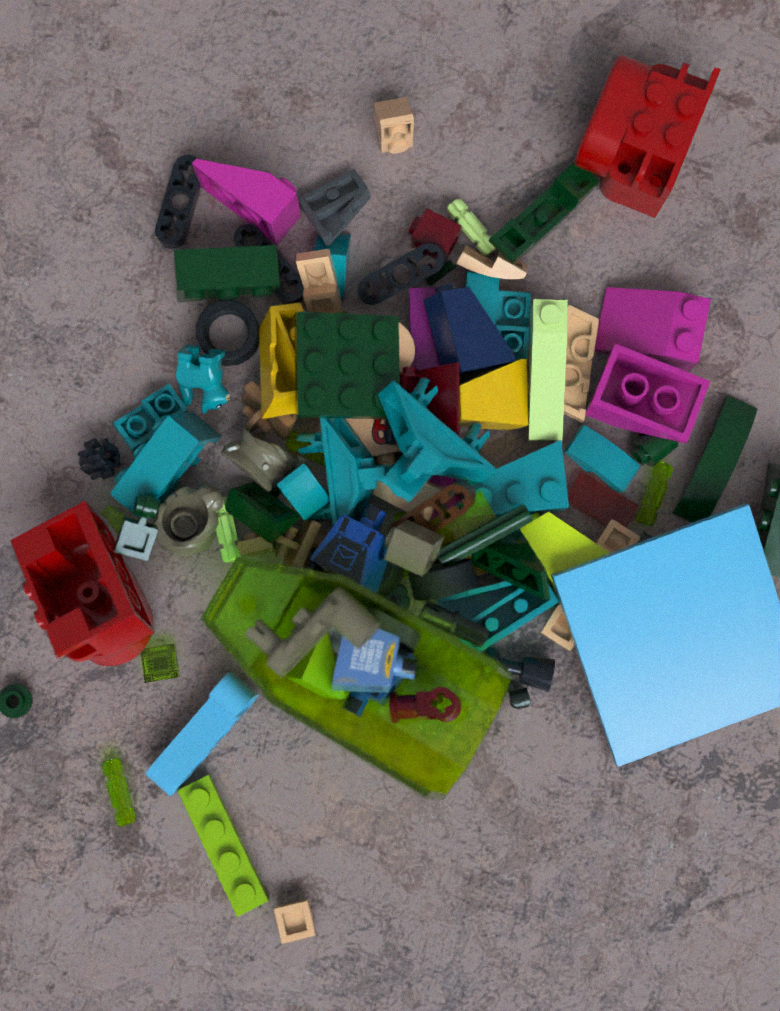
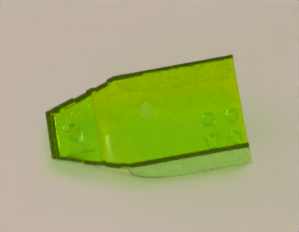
M236 557L201 617V620L223 647L241 665V669L263 692L262 694L269 703L423 797L444 800L465 773L501 709L513 676L498 661L340 574H328L306 568H294L277 563ZM341 586L364 607H372L413 628L421 635L414 653H411L414 658L418 659L414 680L405 678L395 692L398 695L416 694V692L431 691L437 687H446L460 698L462 704L461 713L458 718L451 722H441L438 719H402L399 723L393 724L389 712V701L386 705L382 706L369 700L361 717H358L342 708L350 691H344L346 697L341 700L326 698L284 676L280 677L267 665L268 655L249 638L245 637V633L250 626L255 628L254 622L261 618L281 639L288 638L293 633L292 630L297 626L292 619L302 608L305 607L312 614L334 590ZM334 654L335 659H336V662H337V657H338V655H337V654ZM443 697L442 703L437 704V708L444 713L445 707L451 706V702Z

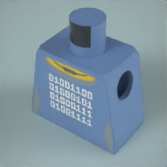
M378 629L360 649H357L342 636L332 681V690L389 692L393 676L414 680L418 659L397 655L400 637Z

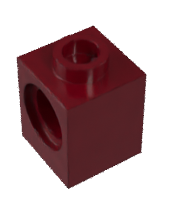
M426 208L422 217H415L408 231V234L412 235L411 247L416 249L428 242L439 243L445 249L448 260L460 238L462 226ZM428 249L425 250L426 255L435 260L439 257L436 251L430 253Z

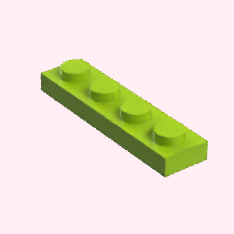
M208 774L177 790L236 916L239 917L268 902L270 898L211 775Z

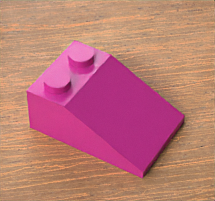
M201 159L193 161L192 166L201 188L246 223L256 225L276 246L301 217L297 190L287 179L283 177L277 179L268 172Z
M606 287L598 323L595 352L609 354L616 343L689 372L699 362L711 299L676 291Z
M615 343L607 357L585 415L617 428L686 444L711 381Z

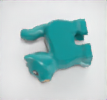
M187 344L177 351L178 365L175 373L182 394V402L185 406H190L194 398L192 388L203 389L202 413L213 409H220L230 401V393L221 382L223 377L221 359L225 356V351L210 349L209 355L200 354L198 357L200 346Z

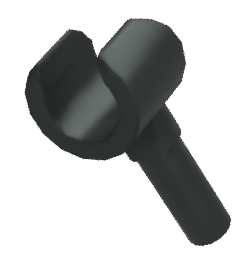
M498 671L508 691L511 706L515 709L529 707L531 701L527 688L516 690L509 673Z

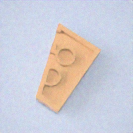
M569 305L567 308L564 414L583 423L585 420L599 319Z

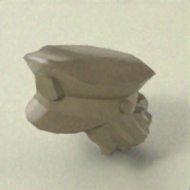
M242 428V439L239 442L232 441L224 445L221 454L266 491H271L272 481L278 475H282L285 478L303 463L306 466L308 465V461L303 454L283 449L275 444L273 440H265L266 434L264 432L250 433L246 428Z
M202 484L198 488L185 486L170 494L160 504L153 524L158 526L156 540L164 551L168 550L181 558H185L209 549L216 536V528L219 525L217 511L223 507L220 490L208 484Z

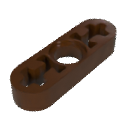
M462 480L454 481L393 522L388 529V533L392 527L399 526L407 519L436 532L472 508L476 501V492L468 482ZM462 492L465 496L462 503L457 502L448 509L445 502L454 497L455 493ZM425 507H433L438 511L440 515L438 524H430L425 520L423 515Z

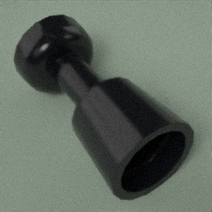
M488 647L485 653L481 676L493 678L497 671L519 676L520 683L549 692L554 674L555 659L525 656L522 662L500 658L499 650Z

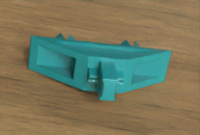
M420 379L411 394L407 393L395 381L389 383L378 393L399 449L408 458L407 463L399 474L408 484L415 478L417 479L422 472L427 475L431 474L481 483L499 472L478 454L485 441L490 437V433L487 431L477 438L482 424H471L468 432L461 439L426 409L430 401L438 393L436 385L426 395L424 394L430 381L429 379Z
M320 418L322 432L300 433L297 437V441L312 443L311 446L298 449L299 453L324 452L330 502L319 509V512H315L310 516L308 520L332 519L334 526L340 516L346 515L359 522L374 489L377 488L376 481H382L384 476L393 467V464L375 465L374 457H371V453L346 419Z

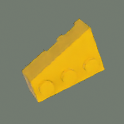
M301 303L270 306L259 327L262 419L296 413L295 313L297 311L304 312Z

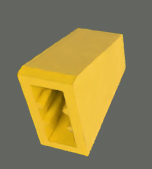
M519 359L459 384L460 427H470L473 423L482 424V429L511 431L529 426L527 359Z

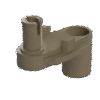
M340 586L312 614L305 607L302 608L292 619L297 626L292 630L293 633L288 638L281 639L261 618L254 622L255 628L253 626L249 627L245 637L249 638L268 655L267 665L276 674L283 677L332 627L353 646L360 649L378 630L381 621Z

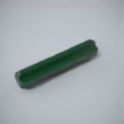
M520 504L441 547L437 556L439 564L443 568L451 566L531 523L532 516L524 504Z

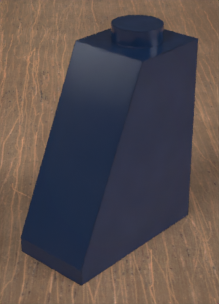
M454 284L443 285L435 288L436 294L423 300L440 366L457 362L459 363V375L497 368L516 361L514 353L470 287L455 289Z

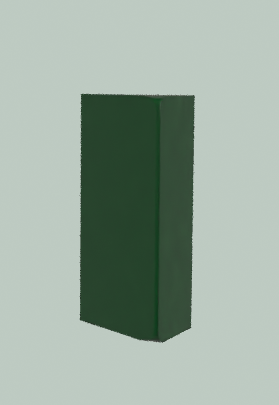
M255 482L229 489L225 506L226 511L269 543L279 538L299 520L300 515Z

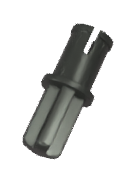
M428 599L418 618L419 621H423L446 632L448 637L452 634L478 647L483 646L489 633L486 627L460 616V611L453 612Z

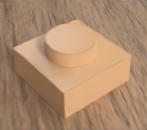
M309 898L274 907L281 944L316 936Z

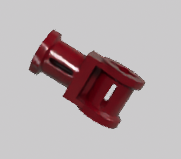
M437 687L431 691L416 692V694L398 695L397 692L390 693L389 712L393 724L399 723L402 719H438L441 722H451L458 718L462 710L460 698L446 687ZM443 697L451 702V706L445 707L444 713L437 708V704L442 703Z

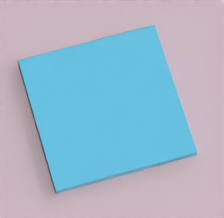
M741 504L551 575L609 748L618 767L780 706V602L748 504Z

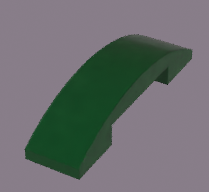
M573 162L515 219L511 218L491 236L489 242L513 264L532 250L567 218L594 190L600 181L591 172L577 167Z
M726 395L713 423L714 428L689 482L685 484L672 514L691 523L709 517L712 514L745 446L758 410L757 408Z

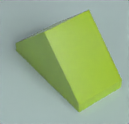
M327 632L284 677L321 697L338 700L346 697L344 691L332 690L336 659Z

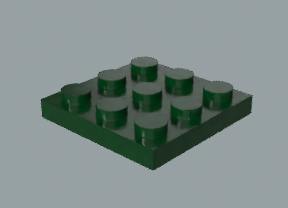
M297 311L295 313L296 417L388 420L378 393L392 381H395L400 386L399 316Z

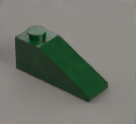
M520 528L470 555L473 565L545 601L550 598L546 569Z

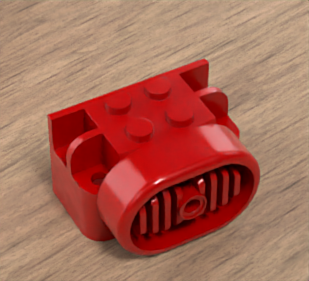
M621 54L616 57L575 155L574 164L581 169L602 177L600 189L604 197L655 218L673 189L721 69L714 67L708 80H704L687 73L690 64L685 62L682 63L680 69L665 64L651 66Z
M86 501L10 540L26 580L22 583L23 589L28 598L35 602L37 608L33 612L34 617L40 628L46 630L57 658L66 655V657L74 662L90 660L102 666H117L129 662L143 651L151 635L155 633L151 608L134 573L124 561L122 554L114 552L116 541L110 529Z

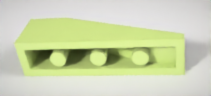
M533 299L531 305L528 441L561 440L562 442L568 300Z

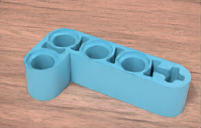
M229 672L209 694L210 698L149 767L145 775L172 797L253 704L259 693L235 672Z

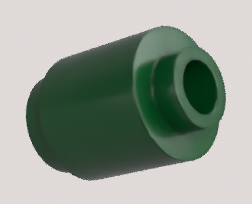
M641 433L631 441L633 447L631 454L640 465L644 466L647 464L653 467L678 447V442Z

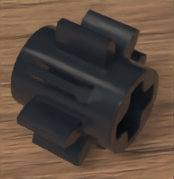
M94 438L85 442L84 446L86 449L77 454L79 456L80 469L87 475H90L91 480L100 477L105 480L114 476L115 471L113 468L121 465L118 448L114 444L109 443L108 438L100 441Z

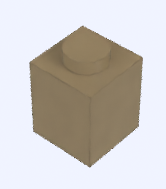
M407 519L399 526L392 527L385 540V546L388 547L384 559L423 576L434 567L445 536Z

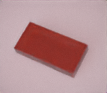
M583 472L578 474L568 491L570 506L604 526H607L609 521L613 519L627 527L639 506Z

